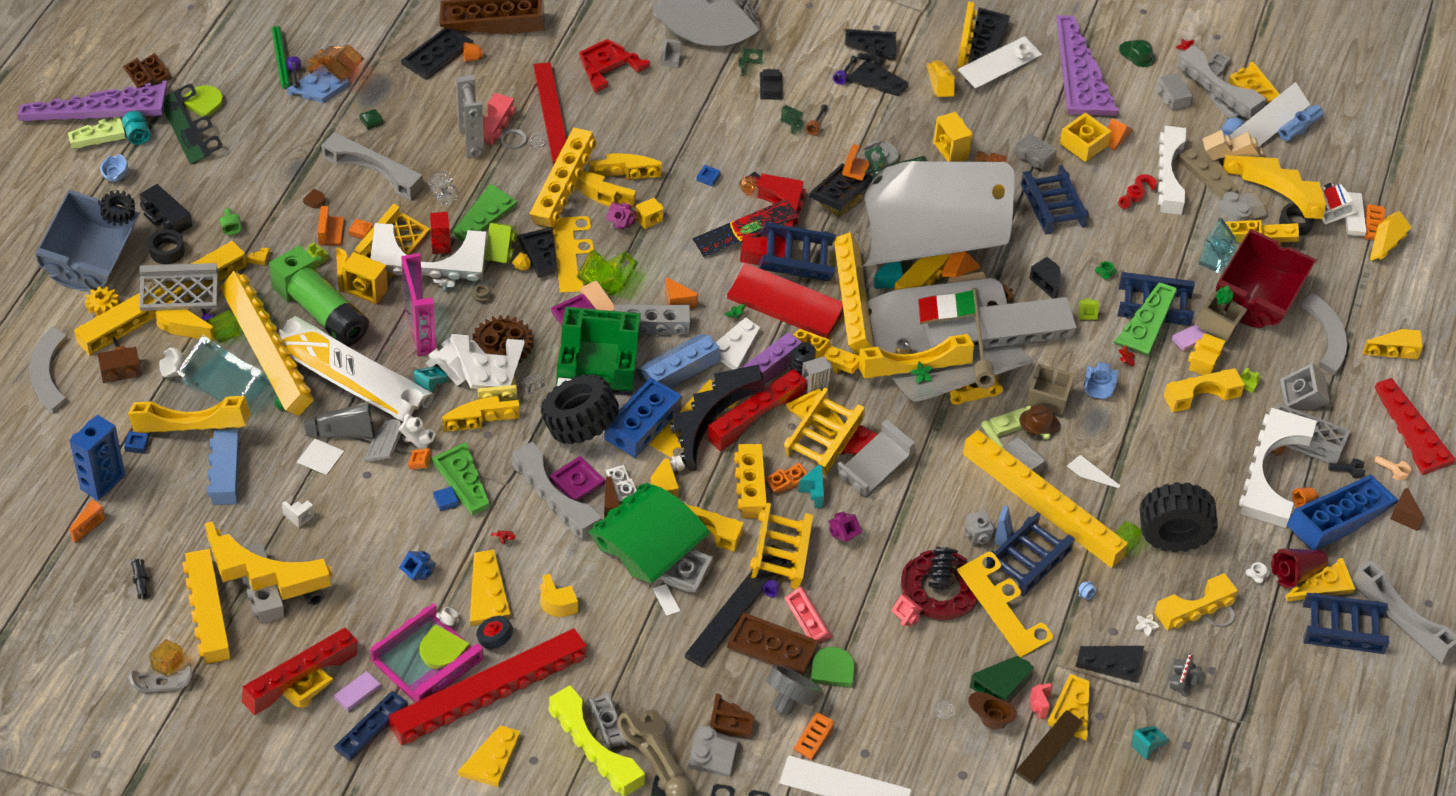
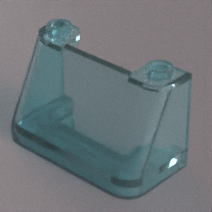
M204 335L201 336L177 371V374L182 377L180 381L189 387L193 384L220 402L225 397L245 396L249 405L271 384L267 375L261 370L237 358Z

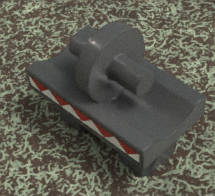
M1187 654L1185 660H1175L1174 671L1175 673H1181V675H1170L1169 678L1170 688L1180 690L1181 696H1188L1191 685L1197 686V684L1203 683L1206 678L1205 673L1201 671L1202 668L1196 667L1192 662L1194 658L1192 654Z

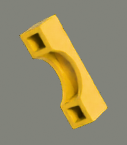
M1233 368L1166 384L1163 396L1172 413L1190 409L1193 397L1201 393L1214 394L1224 401L1241 397L1245 384L1237 370Z
M687 505L713 535L716 547L735 552L743 535L744 522L722 516L718 513H712L699 507Z
M1223 573L1207 581L1203 598L1190 601L1173 594L1157 601L1154 614L1167 631L1173 628L1178 629L1189 621L1198 620L1206 613L1213 614L1223 606H1231L1235 602L1238 590L1226 574Z

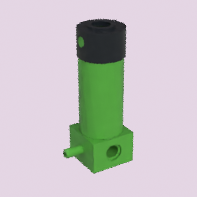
M299 245L269 262L272 288L287 303L295 299L334 339L349 347L356 344L366 334L369 328L368 318L316 271V265L323 260L320 255L313 258Z

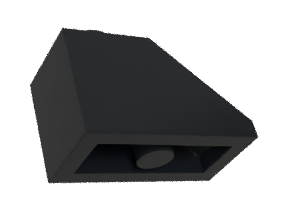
M1046 257L1031 266L1029 279L1054 299L1058 296L1060 286V267L1050 258Z

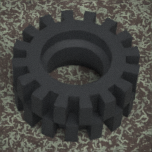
M116 190V193L110 191V195L106 193L105 197H102L100 213L104 221L107 219L108 224L113 222V226H116V223H119V226H123V222L128 224L129 220H133L135 215L134 198H131L130 194L126 196L125 191L122 194L119 193L120 190ZM121 205L125 207V210L114 211L110 207Z

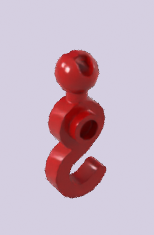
M1148 174L1137 176L1135 184L1127 188L1126 196L1119 198V207L1128 209L1131 207L1132 202H1140L1145 193L1142 183L1149 184L1150 189L1155 190L1156 179Z

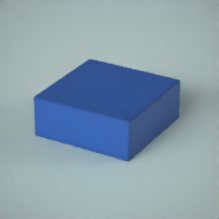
M704 165L697 175V181L713 187L720 177L721 171Z
M129 431L124 445L125 452L145 454L149 441L148 433Z
M452 486L433 492V498L439 511L458 506V499Z

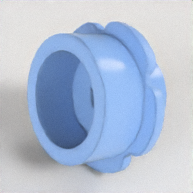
M1091 581L1083 582L1078 588L1079 597H1083L1086 600L1091 599L1095 595L1097 587Z

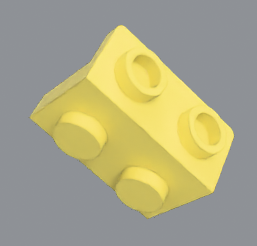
M515 376L509 386L477 389L478 399L498 396L499 401L517 399Z

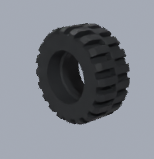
M585 374L581 375V377L575 376L571 380H565L546 395V399L543 400L541 406V416L552 437L564 444H574L576 442L579 444L585 440H592L597 435H601L605 429L607 430L611 427V423H614L619 411L618 401L609 383L604 378L594 374L589 376Z
M1174 482L1171 485L1164 484L1160 488H1154L1152 493L1149 492L1141 501L1139 508L1141 532L1144 539L1155 548H1160L1163 551L1171 550L1172 552H1186L1189 549L1195 550L1200 545L1204 546L1217 532L1218 520L1215 499L1205 488L1202 489L1199 485H1192L1187 482L1185 484H1180V482Z

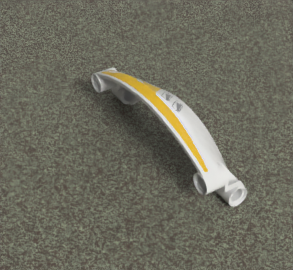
M297 316L287 320L283 330L279 329L278 335L282 337L283 344L290 351L292 359L403 422L405 415H412L415 409L418 410L420 406L427 408L433 401L434 394L358 353Z

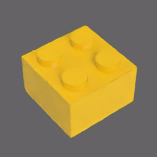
M956 112L937 117L933 143L947 162L968 160L969 152L971 151V140L973 138L972 131L967 128L963 119Z
M1084 113L1062 129L1059 144L1084 162H1087L1108 147L1112 131L1087 113Z
M353 252L342 266L344 292L377 305L388 291L386 265Z

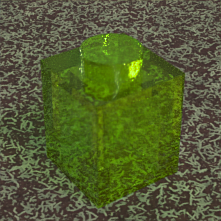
M229 310L208 319L209 324L213 326L214 336L219 344L239 335L238 327L240 325L236 317H233Z
M1127 520L1114 532L1128 543L1125 556L1139 543L1142 534L1141 529Z

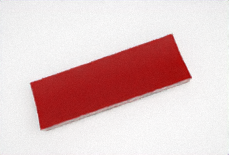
M745 262L734 284L727 293V299L745 304L746 307L828 339L843 315V302Z

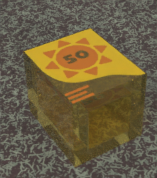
M168 639L164 640L149 653L151 669L166 677L184 663L183 648Z

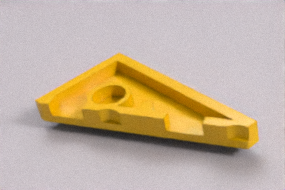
M1339 558L1331 567L1327 566L1322 572L1316 573L1307 579L1300 587L1296 586L1290 593H1287L1285 598L1286 601L1303 600L1307 592L1330 596L1353 594L1355 587L1343 558Z

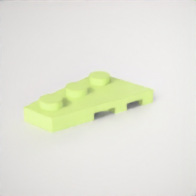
M113 117L107 121L102 119L95 126L87 125L69 132L68 137L71 148H82L84 146L99 145L104 142L125 139L120 117Z

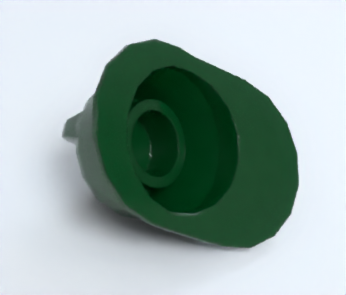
M1146 40L1126 41L1119 46L1120 54L1139 67H1149L1155 63L1156 58L1152 45Z

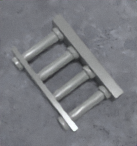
M474 75L456 77L459 134L465 133L466 158L484 156L482 102H476Z

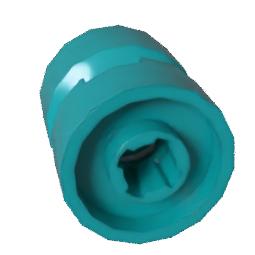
M130 111L123 116L122 125L130 143L139 145L150 139L151 132L143 113Z

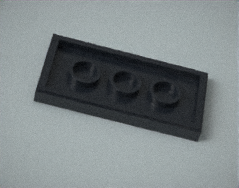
M444 28L401 60V65L428 80L463 54L464 43L474 44V41L455 29Z
M841 163L810 192L809 198L842 211L871 183L873 177L865 174L864 179L861 181L844 176L842 173L845 164Z

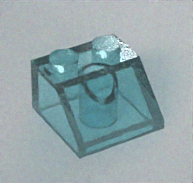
M1220 217L1205 239L1199 260V265L1217 273L1222 267H1226L1229 255L1233 256L1236 250V246H1234L1236 238L1225 221Z

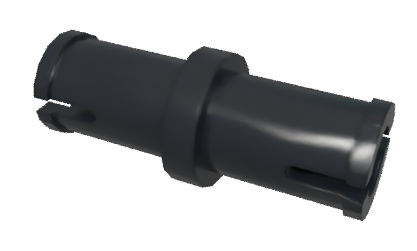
M138 558L131 562L134 574L132 579L136 585L138 599L145 600L151 597L148 585L150 579L145 570L144 560L140 559L139 561Z

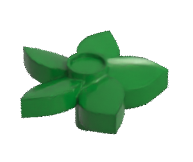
M745 304L738 305L737 307L733 306L731 311L724 314L725 316L729 315L730 318L735 315L736 319H738L746 306Z
M919 361L917 369L911 370L910 373L917 376V384L922 380L931 381V376L928 373L932 367L926 366L924 368L923 364Z

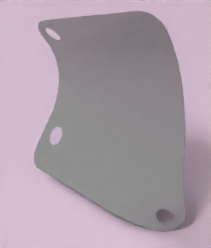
M911 161L883 169L871 181L865 193L872 240L869 259L863 266L1007 245L1011 235L1015 182L1014 170L1011 165L1006 162ZM877 177H883L879 183L873 184ZM998 184L1002 185L1005 189V194L1001 199H995L992 195L994 186Z
M985 278L899 289L870 299L867 303L868 308L872 310V314L869 317L874 347H880L885 351L894 353L897 347V340L906 338L911 342L910 354L931 349L926 329L923 325H920L918 299L956 294L977 288L978 308L987 307L989 301H995L998 305L1007 304L1003 286L996 279ZM1012 337V338H1010V339H1008V340H1009V341H1010V340H1014V339H1016L1017 337ZM999 339L992 340L990 343L997 342ZM1020 345L984 349L985 360L992 362L995 375L1037 360V358L1029 357ZM980 349L973 350L972 363L931 369L928 373L931 376V381L922 380L917 384V376L911 373H899L890 376L910 400H926L975 383L974 366L981 360Z

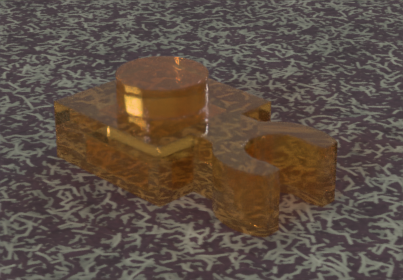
M978 151L975 162H1007L1008 157L992 152L990 155H986V153Z

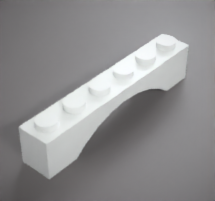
M1165 126L1164 132H1160L1159 143H1162V145L1160 144L1159 155H1162V157L1159 158L1158 167H1161L1158 174V180H1161L1158 184V192H1161V194L1158 195L1157 204L1160 205L1161 213L1182 215L1185 204V190L1174 177L1171 164L1178 154L1183 152L1186 141V128Z

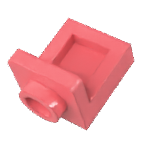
M903 594L899 597L891 611L902 620L901 624L903 626H910L918 622L920 619L919 614L923 609L907 595Z
M1051 683L1038 684L1032 688L1029 699L1032 711L1036 712L1039 719L1046 718L1050 705L1046 698H1049L1053 688Z

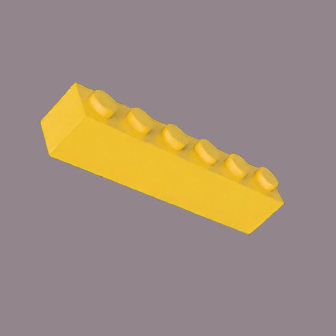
M210 549L185 553L186 561L182 562L184 574L189 573V578H185L187 590H192V594L188 595L190 607L195 606V611H191L193 623H198V627L194 628L196 640L201 639V644L197 645L199 657L204 656L205 664L230 660Z

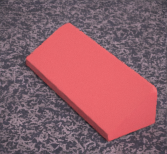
M801 586L784 598L806 636L819 640V643L833 637L810 596Z

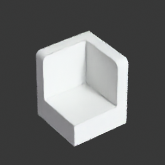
M308 500L303 504L296 502L292 506L286 501L282 503L283 515L298 528L314 518L313 505Z

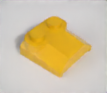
M318 669L298 680L283 695L294 706L306 707L312 702V697L333 682V678L329 677L322 669Z

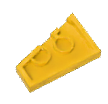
M818 388L787 403L786 409L803 420L814 404L816 395L822 391ZM823 406L819 412L820 415L840 425L844 424L836 411L826 406ZM813 421L811 427L830 440L835 439L838 435L836 431L816 421Z
M1073 674L1069 675L1047 725L1052 727L1067 709L1083 721V725L1074 736L1085 741L1088 737V680Z
M500 725L458 770V776L499 787L520 738V731Z

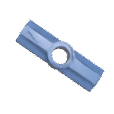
M1312 105L1305 111L1297 112L1292 120L1279 128L1280 138L1286 141L1291 140L1298 134L1306 133L1309 126L1323 117L1324 113L1321 107Z

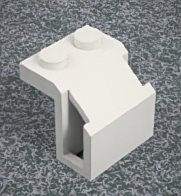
M449 337L441 343L443 348L440 350L436 348L428 355L430 359L425 364L428 367L438 364L455 385L458 386L466 380V377L462 370V363L459 357L456 356L457 351L454 344H451ZM469 341V351L471 353L485 354L475 341Z

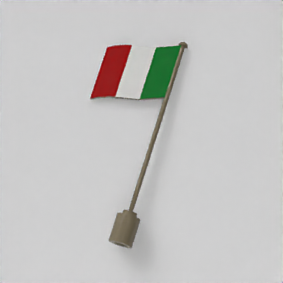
M972 288L971 291L918 299L920 325L976 316L981 360L974 366L976 384L984 389L992 387L995 383V373L992 362L985 360L977 301L978 289Z

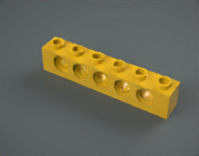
M573 127L529 213L534 224L554 228L556 222L559 221L560 214L563 208L566 207L568 198L573 193L575 184L581 177L585 164L589 162L590 154L596 148L597 141L592 131Z

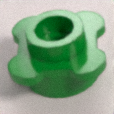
M1103 261L1099 267L1095 268V272L1099 273L1103 279H1109L1111 275L1117 273L1114 265L1109 261Z
M1226 285L1225 288L1221 287L1218 290V305L1231 302L1233 291L1229 286Z

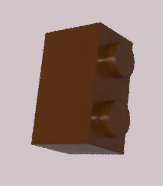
M136 347L97 353L103 383L142 376Z

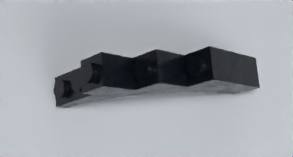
M759 364L715 373V381L712 382L713 390L693 394L692 410L672 414L671 431L672 434L676 433L678 440H680L681 448H684L681 458L683 464H687L689 471L697 469L698 450L708 425L736 401L754 393L765 391L763 373Z

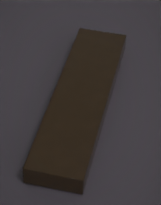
M1066 709L1016 769V774L1033 786L1081 728L1083 721Z

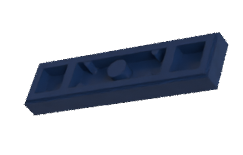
M391 691L334 746V750L351 762L389 725V715L407 707L408 701L394 691Z

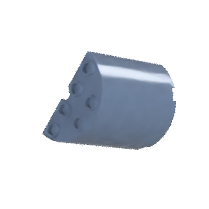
M68 189L35 253L36 260L41 269L45 268L50 273L49 277L63 286L80 291H90L98 286L103 287L108 281L140 213L135 211L133 220H129L128 224L123 222V226H119V223L113 226V222L108 224L107 219L105 221L102 219L103 216L100 213L101 201L98 198ZM118 205L110 207L114 211L125 210L124 207Z

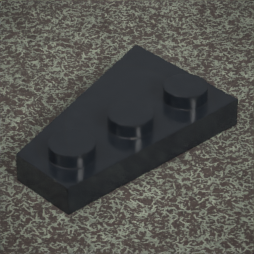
M845 30V46L869 53L878 52L885 55L884 57L896 60V32Z
M871 61L863 62L847 78L848 83H853L854 81L861 83L863 87L868 88V86L878 88L880 92L895 96L903 93L909 85V82Z
M553 227L519 234L518 240L524 252L531 260V265L538 278L555 274Z
M1080 646L1075 667L1136 683L1144 646Z

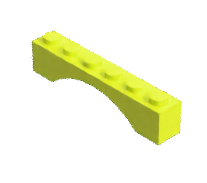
M570 685L549 697L548 710L551 716L560 721L561 727L566 733L569 732L576 746L581 747L585 751L587 759L596 764L599 773L603 777H607L615 792H619L622 796H627L644 785L645 773L632 758L611 752L593 738L583 719L582 699Z

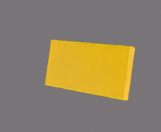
M968 2L956 72H959V68L968 64L969 56L966 55H970L975 21L972 20H976L977 10H974V2Z

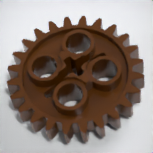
M499 315V319L492 316V321L485 319V324L479 323V328H475V333L472 334V340L478 344L484 353L507 356V339L524 340L519 363H521V358L527 359V354H531V348H533L534 336L532 335V329H529L528 324L523 325V320L517 322V317L511 320L509 315L505 319H503L502 315Z

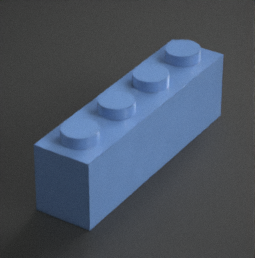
M238 429L214 430V438H210V450H213V454H209V465H212V469H208V480L211 481V485L207 486L208 497L212 498L213 505L237 504L240 445Z

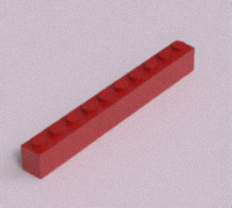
M573 628L390 714L389 726L401 746L414 742L418 737L430 734L439 727L449 725L460 717L468 716L481 707H487L500 698H506L519 689H525L538 680H544L555 672L563 671L566 667L583 661L587 657V645L576 629Z

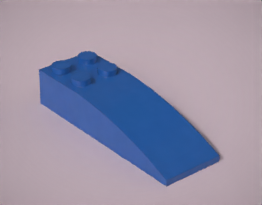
M1369 475L1296 508L1287 526L1312 550H1318L1366 525L1395 505L1398 499L1373 475Z

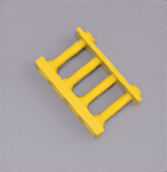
M824 388L821 393L816 395L814 404L793 435L786 439L784 443L786 456L790 457L795 450L817 461L818 465H822V474L826 476L865 418V407L858 404L854 410H849L829 400L828 389ZM823 406H826L846 416L847 421L845 424L840 425L820 415L819 412ZM813 421H816L836 431L838 435L835 439L830 440L810 430L809 427ZM805 435L827 446V451L825 454L820 455L799 444L800 440Z
M767 503L765 509L760 510L758 521H761L755 557H752L750 569H753L751 577L756 578L759 569L788 576V579H791L790 588L798 589L804 576L813 515L805 513L803 519H799V521L769 514L771 503ZM772 522L795 528L799 532V536L796 535L794 537L768 530L767 524ZM765 537L793 544L796 547V551L792 553L765 546ZM762 553L791 560V563H794V567L789 569L761 561Z

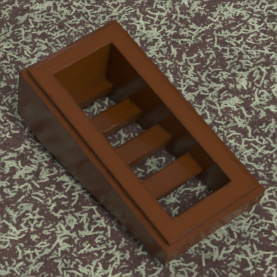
M611 476L606 477L604 518L608 516L610 510L620 505Z

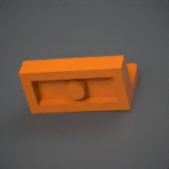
M853 144L846 158L842 175L862 181L870 162L857 158L860 145Z
M321 206L317 232L318 244L340 246L344 217L329 216L328 206Z

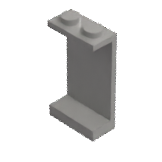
M886 419L881 424V432L845 465L842 462L838 463V475L843 481H848L852 484L853 489L857 493H862L867 497L915 452V442Z

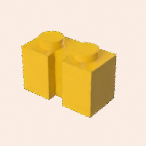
M1204 333L1202 339H1197L1194 346L1196 351H1191L1188 358V362H1190L1189 370L1200 375L1212 374L1222 354L1225 340Z

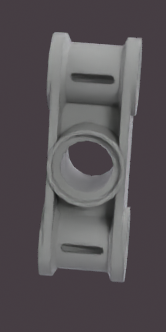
M609 692L597 698L589 697V709L601 734L604 747L611 750L612 747L622 744L623 746L628 745V742L624 739L618 728V716Z

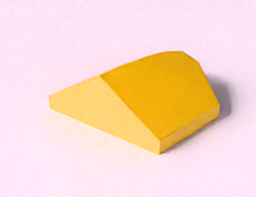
M336 248L339 292H343L342 266L349 257L345 250Z

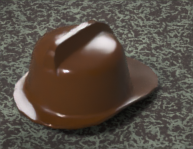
M1043 405L1032 406L1029 410L1024 411L1019 418L1023 429L1032 434L1057 433L1061 426L1059 420L1053 415L1052 410Z
M974 692L968 698L970 708L979 715L983 724L988 728H1005L1006 724L1014 721L1017 716V711L1012 704L987 693Z

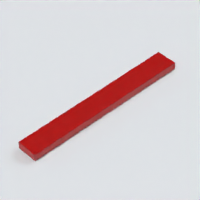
M551 63L533 64L552 164L554 166L567 140Z

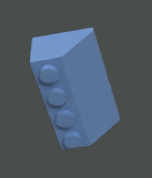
M699 334L638 367L636 371L645 382L653 378L668 388H672L720 362V347L710 335Z

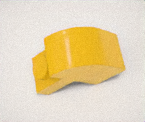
M542 575V584H540V605L547 614L555 617L577 614L578 600L572 585L556 589L551 575Z

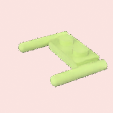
M1031 406L991 418L989 421L985 420L981 423V426L990 439L1003 447L1004 445L998 437L1022 430L1023 427L1019 422L1020 415L1024 411L1029 410ZM1049 433L1041 434L1044 440H1048L1050 438Z

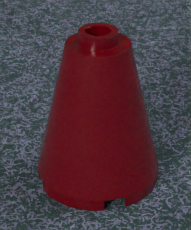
M1282 548L1277 550L1278 552L1272 556L1271 561L1272 573L1277 575L1279 579L1277 581L1278 584L1284 588L1297 586L1316 573L1323 571L1328 565V557L1323 551Z

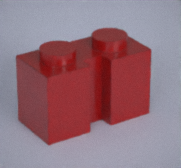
M448 212L430 213L432 254L451 253Z

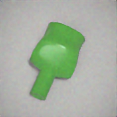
M226 208L224 210L225 216L219 218L223 233L227 235L239 233L242 228L239 214H232L231 209Z

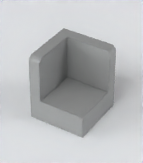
M664 39L661 66L678 68L681 41Z

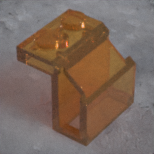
M349 44L337 47L329 46L325 50L321 49L308 61L310 65L306 70L312 74L323 65L337 79L343 82L365 58Z

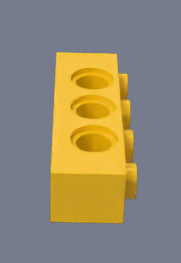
M739 444L738 452H734V463L738 464V468H735V478L739 479V483H736V494L740 495V499H737V509L741 511L742 519L758 518L760 510H764L766 507L762 444Z

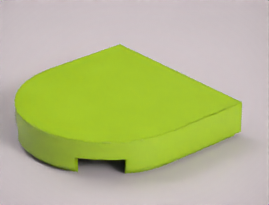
M202 85L195 87V96L182 102L184 107L201 117H210L222 106L223 98L221 91L216 87ZM190 90L183 97L189 96L192 93V90Z
M435 624L422 639L419 652L425 665L433 669L446 667L465 653L470 645L465 640Z

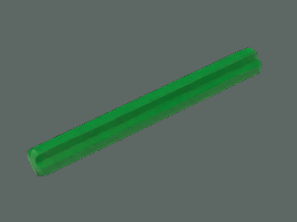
M273 26L271 29L281 88L285 89L290 87V79L280 26Z

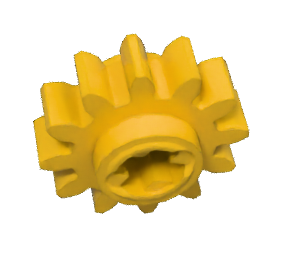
M98 286L96 291L90 290L91 295H85L86 308L90 314L95 312L96 316H99L100 313H105L120 302L115 289L109 291L108 286L104 289Z

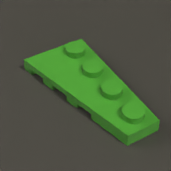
M490 184L453 230V235L464 242L468 230L485 231L489 228L490 223L497 222L516 208L517 201L493 184Z
M1159 282L1145 300L1143 306L1137 310L1133 319L1127 323L1122 333L1114 340V344L1122 347L1127 345L1128 349L1149 356L1176 295L1177 288Z
M467 442L432 457L434 466L449 486H452L454 493L472 516L489 508V501L480 482L477 469H475L472 456L469 453Z

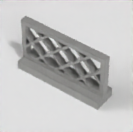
M217 263L141 265L140 311L217 308L219 274ZM192 280L194 284L190 288H186L183 285L185 281ZM205 280H213V284L210 285L208 288H206L202 284V282H204ZM167 281L176 283L170 289L163 285ZM145 282H154L156 285L149 290L145 287ZM199 286L204 291L199 296H196L192 291ZM178 287L185 291L179 297L173 293ZM158 288H162L165 291L160 297L154 294ZM188 294L194 298L190 303L182 301ZM209 294L213 297V302H204L201 299ZM169 295L175 299L169 304L163 302ZM149 296L156 300L152 304H144V300Z
M1280 403L1277 404L1276 409L1317 421L1316 426L1324 428L1319 430L1315 426L1309 446L1290 444L1284 445L1285 447L1327 463L1338 462L1351 430ZM1337 432L1343 434L1344 436L1337 437L1335 433ZM1329 434L1331 438L1325 439L1323 435Z

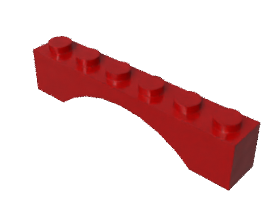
M795 369L791 370L767 386L765 391L758 392L708 425L707 440L721 452L733 444L743 431L762 414L805 395L807 380Z
M346 627L342 628L242 686V703L254 716L272 706L288 688L306 675L327 666H340L357 656L358 640Z

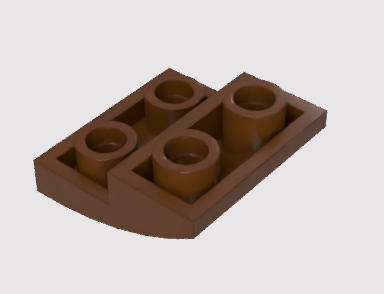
M156 53L142 61L137 57L123 66L137 88L146 87L145 84L151 83V86L159 85L162 81H168L172 78Z

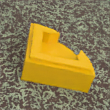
M261 248L260 251L250 253L247 257V263L266 266L270 255V248Z

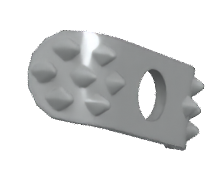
M188 666L184 670L171 673L169 676H167L168 673L147 675V673L132 671L129 673V680L135 689L142 692L178 690L190 683L193 668ZM160 679L168 680V683L166 685L161 686L156 684V682Z

